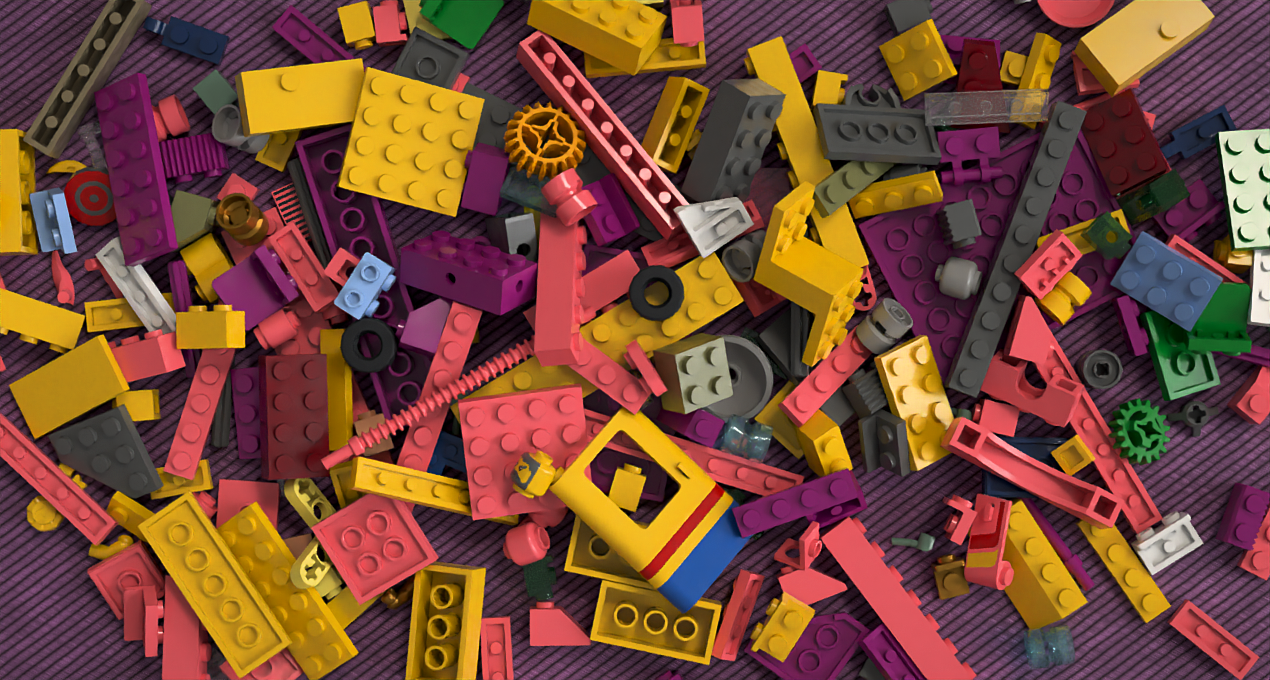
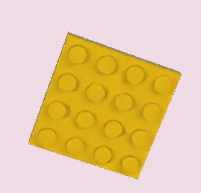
M366 67L337 187L456 217L468 169L464 168L468 151L473 149L485 99Z

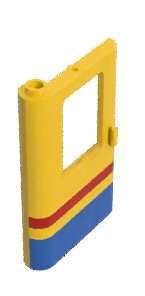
M621 406L565 469L559 466L556 469V476L548 488L682 614L689 611L752 537L750 535L742 538L731 508L740 504L640 410L634 415ZM618 431L624 432L679 486L676 494L645 529L640 528L584 474L585 468Z

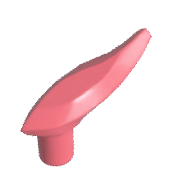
M58 250L52 252V276L58 292L57 299L60 303L74 305L75 291L73 281L69 272L62 264Z
M97 256L96 258L85 260L84 265L87 271L100 270L117 299L124 298L122 292Z

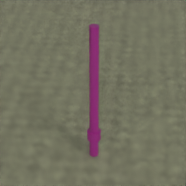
M1018 498L1022 500L1051 546L1062 559V563L1067 571L1074 575L1085 591L1092 588L1095 583L1081 566L1083 562L1076 553L1072 554L1032 498Z

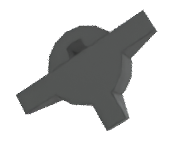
M1189 401L1181 407L1180 412L1167 414V420H1181L1184 425L1191 427L1192 437L1200 436L1201 427L1207 423L1209 416L1217 415L1219 411L1218 407L1208 408L1200 401Z

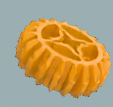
M538 101L534 104L533 109L526 105L523 107L522 112L517 111L513 116V120L511 119L508 122L507 131L504 134V141L506 142L504 149L505 152L510 153L509 163L518 162L516 166L517 172L525 169L527 170V178L536 174L538 175L539 182L543 181L544 176H548L552 180L568 169L574 168L576 170L577 164L581 163L584 157L583 152L586 149V142H584L585 131L578 130V122L571 120V113H563L562 105L556 110L552 108L550 101L547 103L546 108H543ZM547 135H549L548 142L545 143L543 148H540L542 142L545 141ZM526 145L532 149L533 153L526 147Z

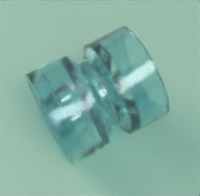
M731 414L722 436L720 451L734 456L742 453L744 459L761 464L771 441L773 427L760 422H755L751 425L749 419Z
M1068 625L1050 627L1048 632H1044L1042 628L1024 631L1025 652L1031 670L1048 668L1050 662H1053L1056 666L1074 664V644ZM1045 641L1048 642L1049 654H1045Z

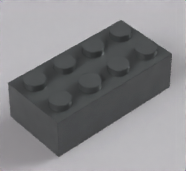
M760 79L722 80L681 191L699 203L737 197L744 203L750 194V186L755 173L761 166V158L765 147L771 140V132L776 119L782 112V104L786 94Z

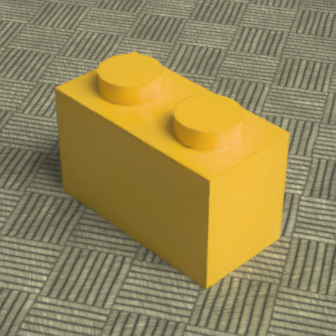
M213 305V311H207V306H188V312H176L177 349L245 348V311H232V305Z
M820 409L799 428L794 424L809 468L821 477L844 468H848L849 471L853 469L838 424Z

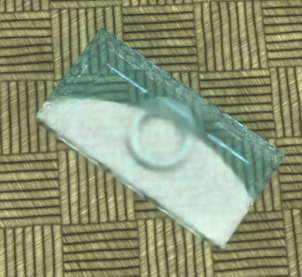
M511 167L500 190V197L556 218L557 206L550 205L541 192V189L549 181L543 179V181L539 182L538 177L535 175L527 178V172L522 170L517 172L516 168Z

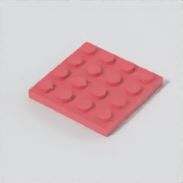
M580 383L457 400L473 520L567 507L549 489L544 495L534 496L533 499L522 495L512 487L514 482L510 474L521 455L526 452L536 454L537 450L542 451L553 459L551 464L555 469L559 466L565 469L585 448L588 442ZM589 463L584 470V474L592 482Z

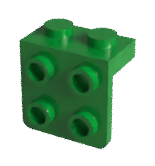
M421 0L419 6L422 9L419 13L423 19L471 50L477 46L504 6V1Z
M1221 282L1192 330L1189 332L1183 328L1182 340L1188 350L1199 355L1210 354V351H1219L1229 356H1239L1241 352L1251 353L1252 340L1246 332L1251 291L1248 284Z

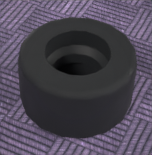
M651 265L641 269L633 277L629 286V300L633 309L641 317L650 321H663L672 317L680 309L684 300V286L680 277L672 269L662 265ZM653 281L662 282L668 288L669 296L661 305L650 304L644 296L646 286Z
M363 318L356 320L346 328L342 335L340 345L342 356L350 367L359 372L375 373L382 371L392 364L397 355L398 340L395 337L396 333L390 325L380 319ZM368 333L376 335L381 341L380 352L371 358L363 356L358 350L359 339Z

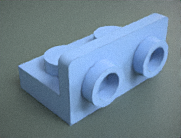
M58 187L30 193L29 199L41 250L49 252L61 249L64 254L77 252L64 192Z

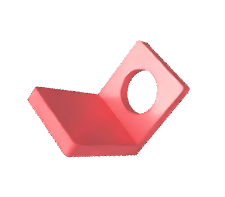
M813 521L799 541L787 538L774 554V560L806 571L819 555L822 548V541L819 540V523ZM789 549H799L800 556L791 558L785 553Z

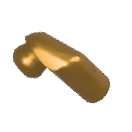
M415 574L407 580L397 593L391 588L384 592L381 601L387 604V608L395 610L413 598Z

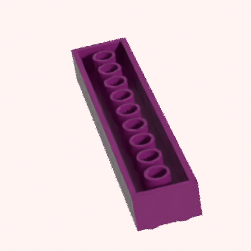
M352 123L296 141L295 145L332 258L341 247L360 260L366 252H369L396 269L393 273L397 277L388 292L382 290L376 300L380 305L371 317L387 323L396 333L400 319L406 321L409 313L417 310L409 285L400 283L401 259L381 198L337 187ZM352 267L347 271L348 277L351 276L355 267ZM352 316L353 322L358 320L357 318ZM368 333L359 339L365 357H375L380 352L381 341L376 335ZM398 347L397 355L391 365L382 371L370 373L384 418L391 420L393 419V414L397 416L401 414V409L407 411L408 405L416 406V401L419 400L433 358Z

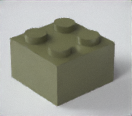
M699 333L653 350L656 371L668 389L661 394L663 409L687 414L733 396L724 337Z

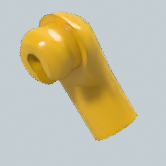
M120 535L118 541L110 546L103 544L94 545L92 543L89 556L105 560L134 544V541L128 535Z

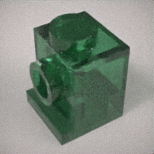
M1108 211L1100 213L1080 234L1106 260L1112 259L1114 256L1117 259L1121 258L1130 249L1131 245L1128 241L1133 237ZM1109 231L1113 232L1116 236L1113 243L1108 242L1106 239Z
M553 553L546 554L543 559L523 566L528 597L535 596L536 601L554 597L553 585L558 584L555 566L549 567L548 563L553 562Z

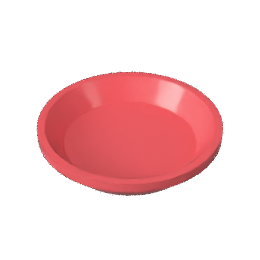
M1036 0L1047 18L1067 28H1084L1095 24L1110 11L1115 0Z

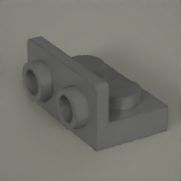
M879 409L873 414L860 419L858 426L863 470L871 473L879 467H883L900 477L910 473L906 421L883 409Z

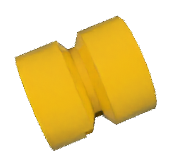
M1068 271L1041 300L1036 297L1033 300L1051 319L1060 325H1064L1075 313L1073 307L1082 306L1092 295V292L1077 276Z

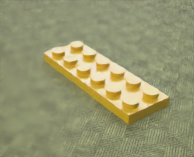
M188 491L138 525V528L239 679L293 643L191 491Z
M257 501L217 528V531L293 642L287 648L309 680L320 679L359 653L316 588L312 586L300 589L293 584L290 570L296 559Z

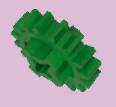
M1140 398L1119 404L1120 409L1112 412L1116 420L1110 421L1108 424L1114 428V432L1109 434L1110 438H1115L1116 443L1112 446L1113 449L1120 448L1122 451L1119 457L1121 459L1129 457V464L1139 463V465H1144L1159 460V454L1166 453L1167 451L1163 443L1170 442V438L1165 436V431L1170 430V426L1163 425L1166 415L1159 416L1157 414L1159 406L1150 407V400L1148 399L1140 401Z

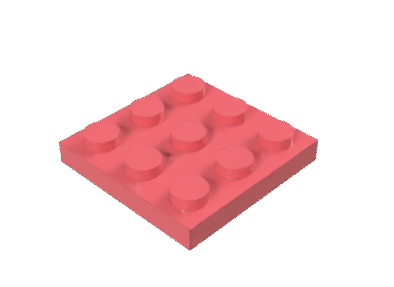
M367 493L311 527L359 605L438 559V555L404 501Z

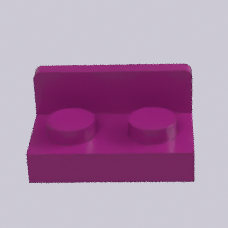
M614 173L581 187L582 190H589L598 203L597 207L584 217L598 247L617 240L640 227V223Z
M1200 178L1183 190L1186 196L1185 200L1151 216V219L1167 239L1171 234H1176L1188 243L1198 235L1197 228L1204 223L1209 226L1222 216L1219 211L1225 207L1224 202H1218Z
M1127 294L1111 299L1129 356L1136 357L1148 353L1149 339L1139 317L1140 313L1147 312L1146 305Z

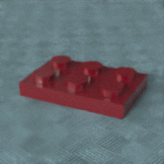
M1129 88L1087 110L1081 129L1113 197L1116 198L1170 171L1134 90Z

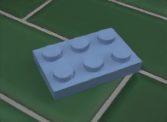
M1142 231L1110 284L1190 332L1224 278Z

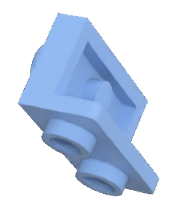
M366 252L338 294L334 304L358 320L366 316L371 318L380 305L376 300L382 290L388 292L397 277L393 273L396 269Z

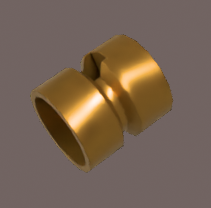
M243 193L229 194L217 206L216 220L237 243L243 246H252L262 241L269 229L268 219L248 196Z

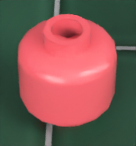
M533 522L522 524L507 531L505 542L503 543L505 556L508 559H512L519 566H525L543 559L547 554V549L550 548V539L544 527L538 526Z

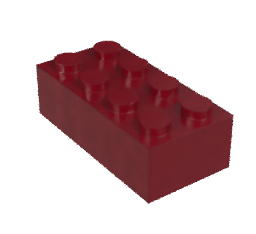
M327 354L258 355L261 477L268 480L330 477V468L327 470L321 461L322 458L329 455Z

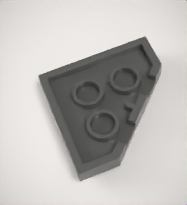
M125 404L48 435L61 463L132 498L140 497L164 486Z

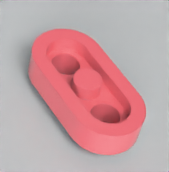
M635 339L625 345L628 352L623 355L633 370L638 367L643 375L639 382L646 393L650 395L654 392L658 397L668 390L638 341Z

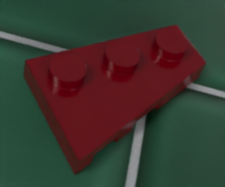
M963 40L950 118V126L952 128L977 129L998 127L999 132L1010 133L994 41Z

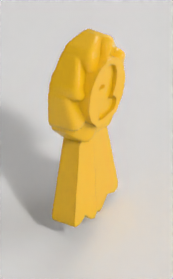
M60 462L59 467L71 478L75 469ZM79 474L75 475L73 480L83 490L87 488L88 485L82 482V477ZM42 495L36 496L27 506V521L40 532L55 530L65 518Z

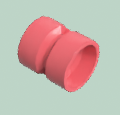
M175 94L159 100L157 107L152 105L158 142L166 141L168 134L176 137L190 131L191 128L187 115Z
M574 168L557 175L541 189L549 204L557 206L555 213L566 227L584 218L598 205L589 190H582L583 181Z

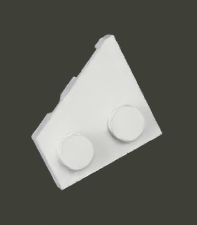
M737 197L678 206L673 209L702 258L707 257L754 225L741 200Z

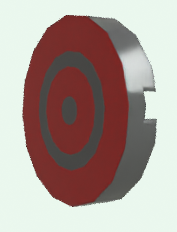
M86 167L76 171L68 179L64 189L69 214L77 221L90 226H102L113 222L117 218L108 170Z

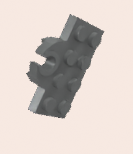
M862 83L855 86L851 85L841 105L817 103L813 110L824 159L938 165L942 158L929 110L901 108L898 97L892 88L887 91L878 85L872 84L868 92V97L873 101L870 102L862 96L864 89Z

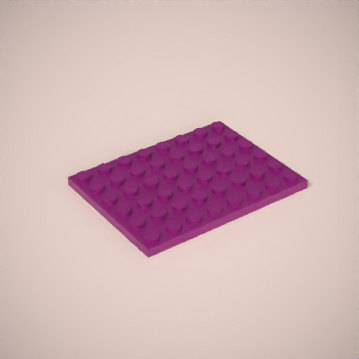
M1081 129L1039 237L1053 233L1056 229L1062 230L1121 209L1117 199L1111 195ZM1040 133L1000 152L1001 157L989 158L990 167H1002V178L991 179V182L980 183V180L966 181L963 185L956 186L953 183H940L943 201L881 213L857 226L895 301L900 303L910 314L913 320V326L910 330L914 338L919 335H927L943 385ZM978 164L969 169L978 168ZM972 199L982 235L974 237L976 243L953 249L952 244L946 245L943 243L945 241L942 238L944 233L940 232L942 227L938 226L940 221L937 220L938 215L935 213L938 209L947 205ZM1126 217L1125 220L1132 238L1083 254L1070 270L1091 290L1092 295L1082 306L1073 307L1075 313L1068 321L1124 293L1110 283L1137 240ZM952 256L975 262L978 266V271L982 272L977 294H971L966 300L942 294L939 289L940 282L935 281L938 265H945L947 259ZM1022 282L994 355L1000 349L1004 350L1019 294L1032 297V299L1035 298V296L1023 288ZM1037 306L1050 330L1060 326V324L1051 319Z

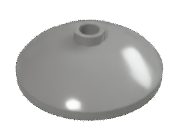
M717 335L724 337L728 367L736 372V376H730L733 396L702 407V409L723 419L725 423L742 422L758 414L768 402L773 389L772 368L763 351L751 341L735 335Z

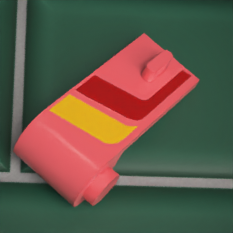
M977 494L974 511L978 513L972 523L964 568L966 581L998 590H1003L1011 584L1014 571L1009 561L1002 560L1012 501L985 494Z

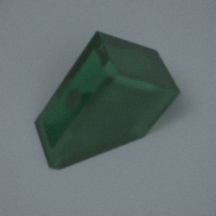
M1173 169L1118 198L1116 201L1129 224L1133 226L1166 211L1190 196V193L1185 186L1184 180L1179 176L1176 169Z

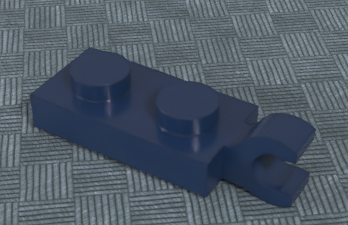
M171 16L169 24L147 17L143 26L149 32L164 36L161 45L219 66L230 40L229 36Z
M1222 105L1168 133L1172 142L1160 147L1165 159L1178 153L1181 160H1184L1215 144V135L1218 132L1238 130L1225 105Z

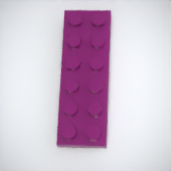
M138 72L94 92L125 266L133 267L178 249L146 74Z

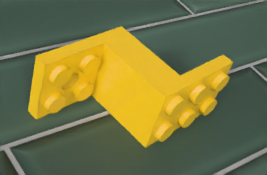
M804 181L773 207L753 280L816 314L802 358L803 363L813 367L821 358L825 360L835 345L840 346L845 340L848 330L845 329L846 324L855 311L853 302L863 286L860 280L864 269L804 237L808 227L805 221L815 203L812 197L816 187Z

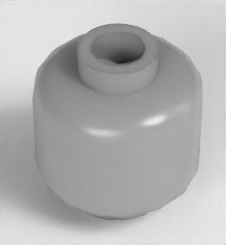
M954 256L948 258L945 265L939 264L935 274V281L940 282L939 289L942 294L962 300L968 299L971 294H977L982 278V272L978 271V266L975 262Z

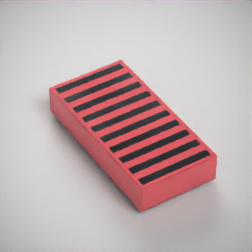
M293 182L271 192L286 226L294 222L308 243L311 242L312 239Z

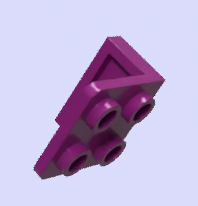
M262 245L249 257L214 279L211 284L224 305H232V311H245V331H249L299 296L296 291L299 287L295 279L290 274H284L279 266L281 264L280 258L273 249L270 248L268 250L265 245Z

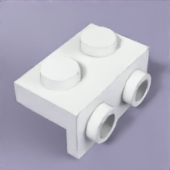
M1174 511L1163 517L1161 525L1154 529L1152 527L1145 529L1136 535L1137 540L1130 543L1150 575H1154L1204 544L1192 526L1189 514Z

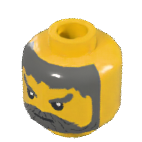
M537 450L536 454L530 452L522 454L510 474L514 482L512 487L531 499L534 496L544 495L556 476V469L551 464L553 459Z

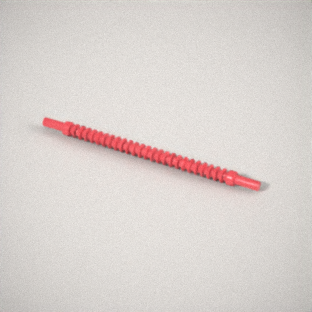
M592 306L584 309V323L596 317ZM531 335L530 341L524 339V344L521 346L517 343L516 349L512 350V348H509L507 354L501 352L500 358L493 357V362L489 363L486 361V366L481 367L479 365L477 371L470 370L469 376L463 374V379H454L455 383L453 385L447 383L446 389L440 387L437 394L431 392L430 398L424 396V401L421 403L416 401V406L408 405L407 411L401 409L400 415H392L393 419L388 420L385 418V423L382 425L377 423L376 429L370 427V432H361V437L354 436L350 438L347 445L321 459L325 468L328 470L352 455L359 456L363 454L366 447L371 449L373 443L380 444L381 438L387 440L390 433L396 435L395 431L397 429L403 431L404 425L411 426V421L413 420L419 422L420 416L426 418L427 412L434 413V408L438 407L441 409L443 407L442 404L445 402L450 404L451 398L457 400V395L462 394L464 396L467 389L473 391L474 385L480 387L481 381L488 382L490 376L496 378L497 372L503 374L504 368L511 369L513 363L519 365V360H527V355L529 354L534 356L535 335Z

